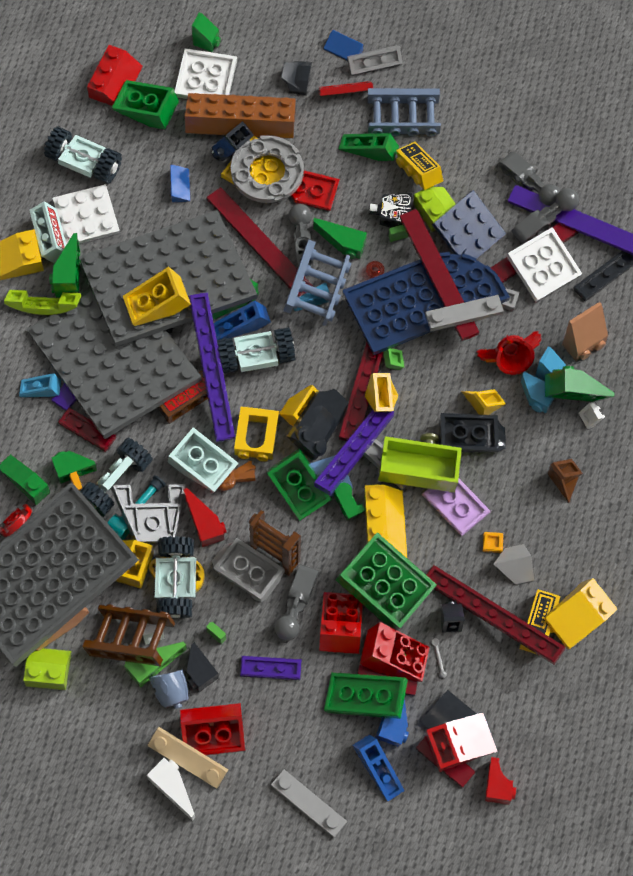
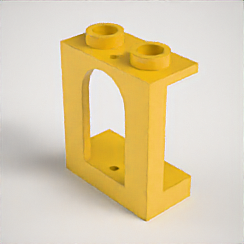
M241 406L234 454L238 455L241 459L254 457L263 462L268 461V459L273 460L279 411ZM248 421L267 423L265 441L259 448H251L246 443Z

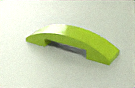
M9 290L4 304L16 310L32 314H61L77 307L81 293L63 292L60 298L28 297V292L25 290Z

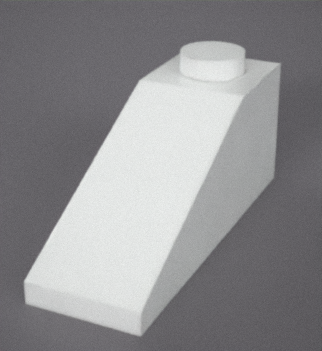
M163 758L150 771L147 778L193 821L195 819L194 811L178 771L179 766L173 760L167 761Z

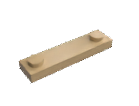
M158 727L148 744L153 750L173 760L176 764L215 788L219 787L228 772V769L160 727Z

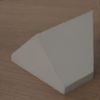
M524 544L505 548L494 562V565L515 585L534 581L531 554Z

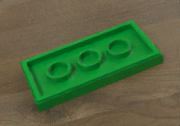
M331 672L324 711L333 714L401 719L408 680L405 677Z

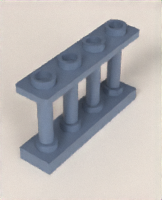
M368 88L367 100L368 103L373 104L374 123H369L368 134L390 133L392 136H399L400 134L435 136L440 134L441 123H435L434 104L439 103L440 89ZM407 103L409 105V123H399L398 104ZM417 103H425L427 105V123H417ZM380 104H391L392 123H381Z
M308 240L283 311L291 313L293 308L299 307L323 316L322 325L326 326L328 321L332 322L335 311L332 309L339 302L341 295L338 294L339 288L343 289L346 279L343 277L345 273L348 274L351 266L349 262L350 256L346 255L342 262L320 254L313 249L316 242ZM315 259L341 269L338 278L311 268L308 265L309 260L313 261ZM304 275H310L334 284L333 294L305 284L306 282L303 281ZM304 291L329 300L327 310L301 301L297 297L298 292Z

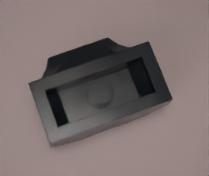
M284 62L282 79L287 84L289 93L307 95L312 62Z

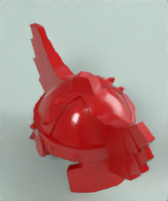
M535 331L524 339L516 335H507L497 344L496 348L476 351L478 353L477 357L486 361V363L497 362L499 370L505 374H521L532 365L535 358L533 349L540 345L541 334H539V331Z

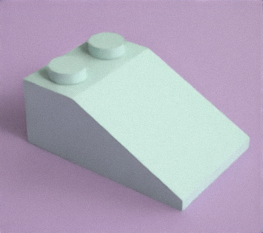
M195 428L190 430L168 457L170 465L213 493L238 465L237 461Z

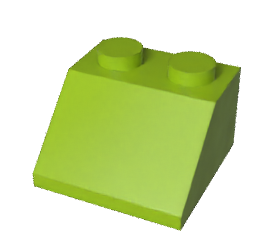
M432 186L415 193L413 205L433 232L435 228L432 226V223L455 205V202L444 187Z
M42 648L31 653L27 658L23 681L26 687L66 690L71 651Z

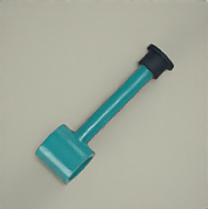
M154 475L152 477L153 480L149 483V488L135 504H145L155 491L158 492L161 487L166 486L165 482ZM115 514L108 521L109 526L122 540L130 533L123 516Z

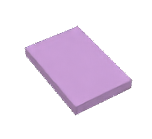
M458 479L455 493L428 489L422 494L461 537L490 513V510L460 479Z

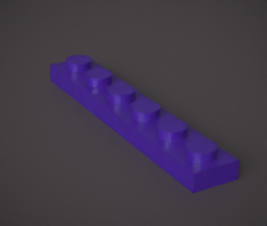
M372 410L316 479L314 487L331 496L394 417V411L374 412Z

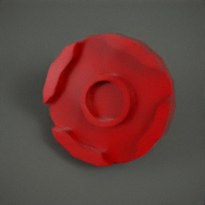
M27 504L22 506V510L19 508L14 510L3 521L5 526L4 528L0 527V534L3 537L13 534L30 517L32 509Z

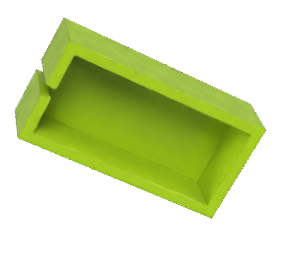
M385 436L382 445L378 481L455 493L459 479L462 448Z

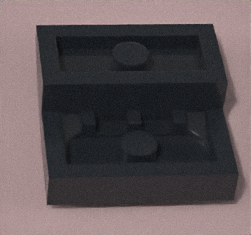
M447 690L421 722L430 729L444 723L477 715V713Z

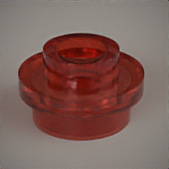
M372 261L366 266V273L370 278L384 274V266L378 261ZM377 267L378 270L374 271L372 270V268Z

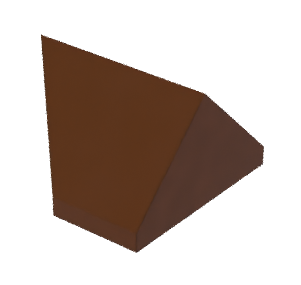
M572 459L553 462L548 470L549 477L569 503L578 478L583 474Z

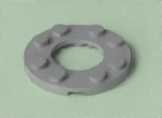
M260 136L258 139L248 140L234 153L231 161V176L236 188L247 198L261 203H273L288 198L299 188L304 175V163L298 149L289 141L276 136ZM260 156H275L282 161L285 166V174L280 181L266 185L260 184L252 178L249 171L251 163Z

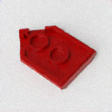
M304 171L302 182L291 197L295 203L331 211L340 179Z

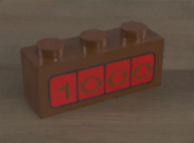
M203 370L198 372L202 377V381L157 407L169 424L208 399Z

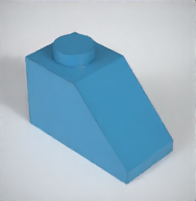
M547 347L539 361L535 376L545 381L546 374L552 373L554 369H562L566 364L552 348Z
M523 372L521 384L528 404L532 406L534 411L546 413L554 398L545 397V381Z

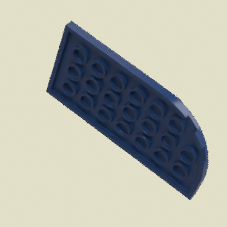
M439 253L464 303L499 295L501 304L509 301L510 296L502 281L488 265L485 266L477 261L475 257L466 254ZM420 259L342 290V294L373 355L433 332L430 331L425 314L427 311L444 308Z

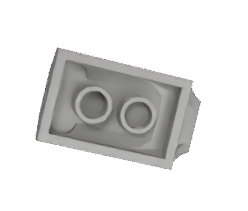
M238 538L234 542L225 544L212 560L213 569L249 593L254 600L260 602L269 597L285 572L284 568Z

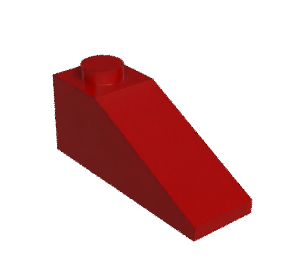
M188 488L183 489L184 497L202 547L225 540L224 534L227 531L224 522L220 523L218 516Z

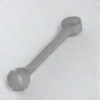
M434 638L431 644L434 646L440 669L439 677L445 678L447 673L442 665L438 648L439 640Z

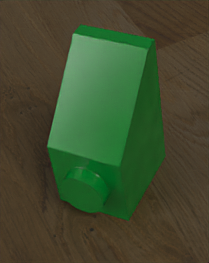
M199 12L192 24L193 45L213 52L214 48H218L221 42L219 29Z
M62 451L51 457L60 484L71 480L70 473L77 472L78 477L97 471L95 461L71 451Z

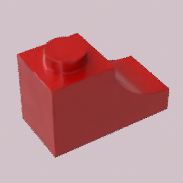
M491 757L485 801L509 805L511 799L515 800L516 787H513V780L507 779L502 773L499 758Z

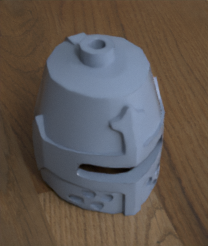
M183 670L149 677L152 687L156 689L155 696L164 708L172 706L175 709L182 707L181 703L189 699Z

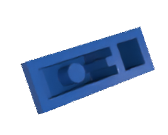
M253 301L214 323L216 338L221 340L253 332L271 323L266 307Z
M405 699L401 719L382 717L375 736L376 739L397 747L406 742L409 732L406 731L408 722Z
M368 735L352 745L362 764L387 801L405 791L376 738Z

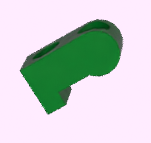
M340 483L334 491V497L346 520L365 512L366 509L363 504L357 505L352 496V487L348 483Z

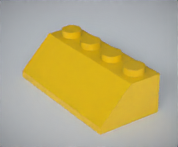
M365 485L364 500L367 543L378 532L407 558L403 491L387 485Z

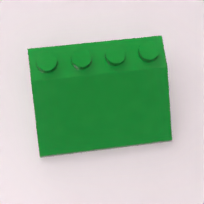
M378 532L336 578V581L377 618L395 630H399L437 585Z

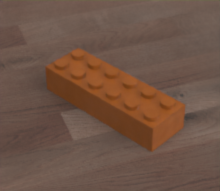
M188 93L185 112V133L227 135L243 121L253 133V137L276 136L293 139L296 98Z

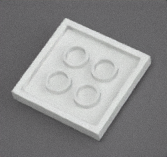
M185 48L175 88L176 96L187 99L188 93L230 95L237 56Z
M106 184L53 198L66 244L73 233H77L79 244L120 233Z
M553 227L506 255L535 302L582 274Z

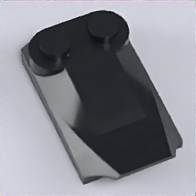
M336 389L316 391L290 430L287 438L310 459L316 460L318 456L320 457L325 454L327 442L344 416L348 401Z
M441 413L439 445L462 448L461 452H499L506 449L505 427L499 422L498 415Z

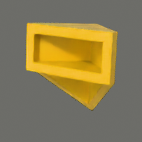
M390 373L371 374L365 398L374 412L394 411L393 408L398 399V393L392 383Z
M495 389L480 392L461 391L479 415H490L506 404Z

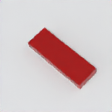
M365 81L322 86L318 88L320 96L367 91L368 88H373V83Z

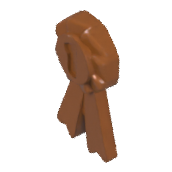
M249 461L235 469L218 489L226 491L232 489L236 482L256 481V466L252 465V461Z

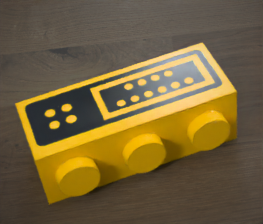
M416 142L396 150L398 166L403 168L406 174L414 179L416 185H420L426 190L443 182L441 166Z
M537 589L527 623L549 636L550 632L554 633L544 620V617L559 604L560 596ZM520 645L519 649L534 653L525 646Z

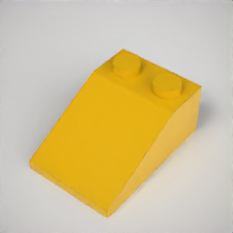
M35 230L16 233L0 241V280L44 271Z
M170 267L165 268L123 295L134 326L175 315L191 305L181 277Z
M594 578L581 582L544 617V620L566 648L571 649L605 622L617 608Z

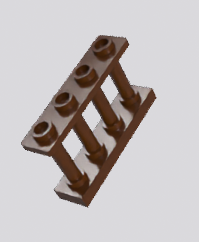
M260 510L258 514L255 513L249 520L250 546L255 550L259 547L282 562L285 570L284 573L290 576L300 562L301 535L294 531L291 536H285L265 522V513Z
M111 604L98 606V610L104 618L97 637L93 641L84 640L82 646L89 656L161 666L163 659L156 649L164 627L175 626V622L170 614L163 611L159 613L151 612L147 609L134 610L131 607L120 608ZM111 620H121L114 641L111 643L103 642ZM129 621L139 622L131 644L128 646L121 645ZM146 625H156L149 647L139 648Z

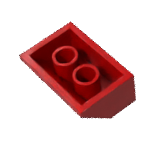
M108 45L87 86L89 98L113 106L125 81H136L143 65L126 50Z
M241 703L180 710L182 739L189 746L204 755L245 751Z

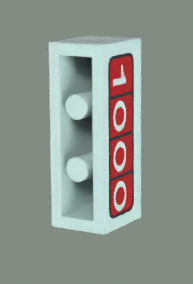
M42 202L30 209V214L41 256L56 263L66 246L57 209L46 202Z

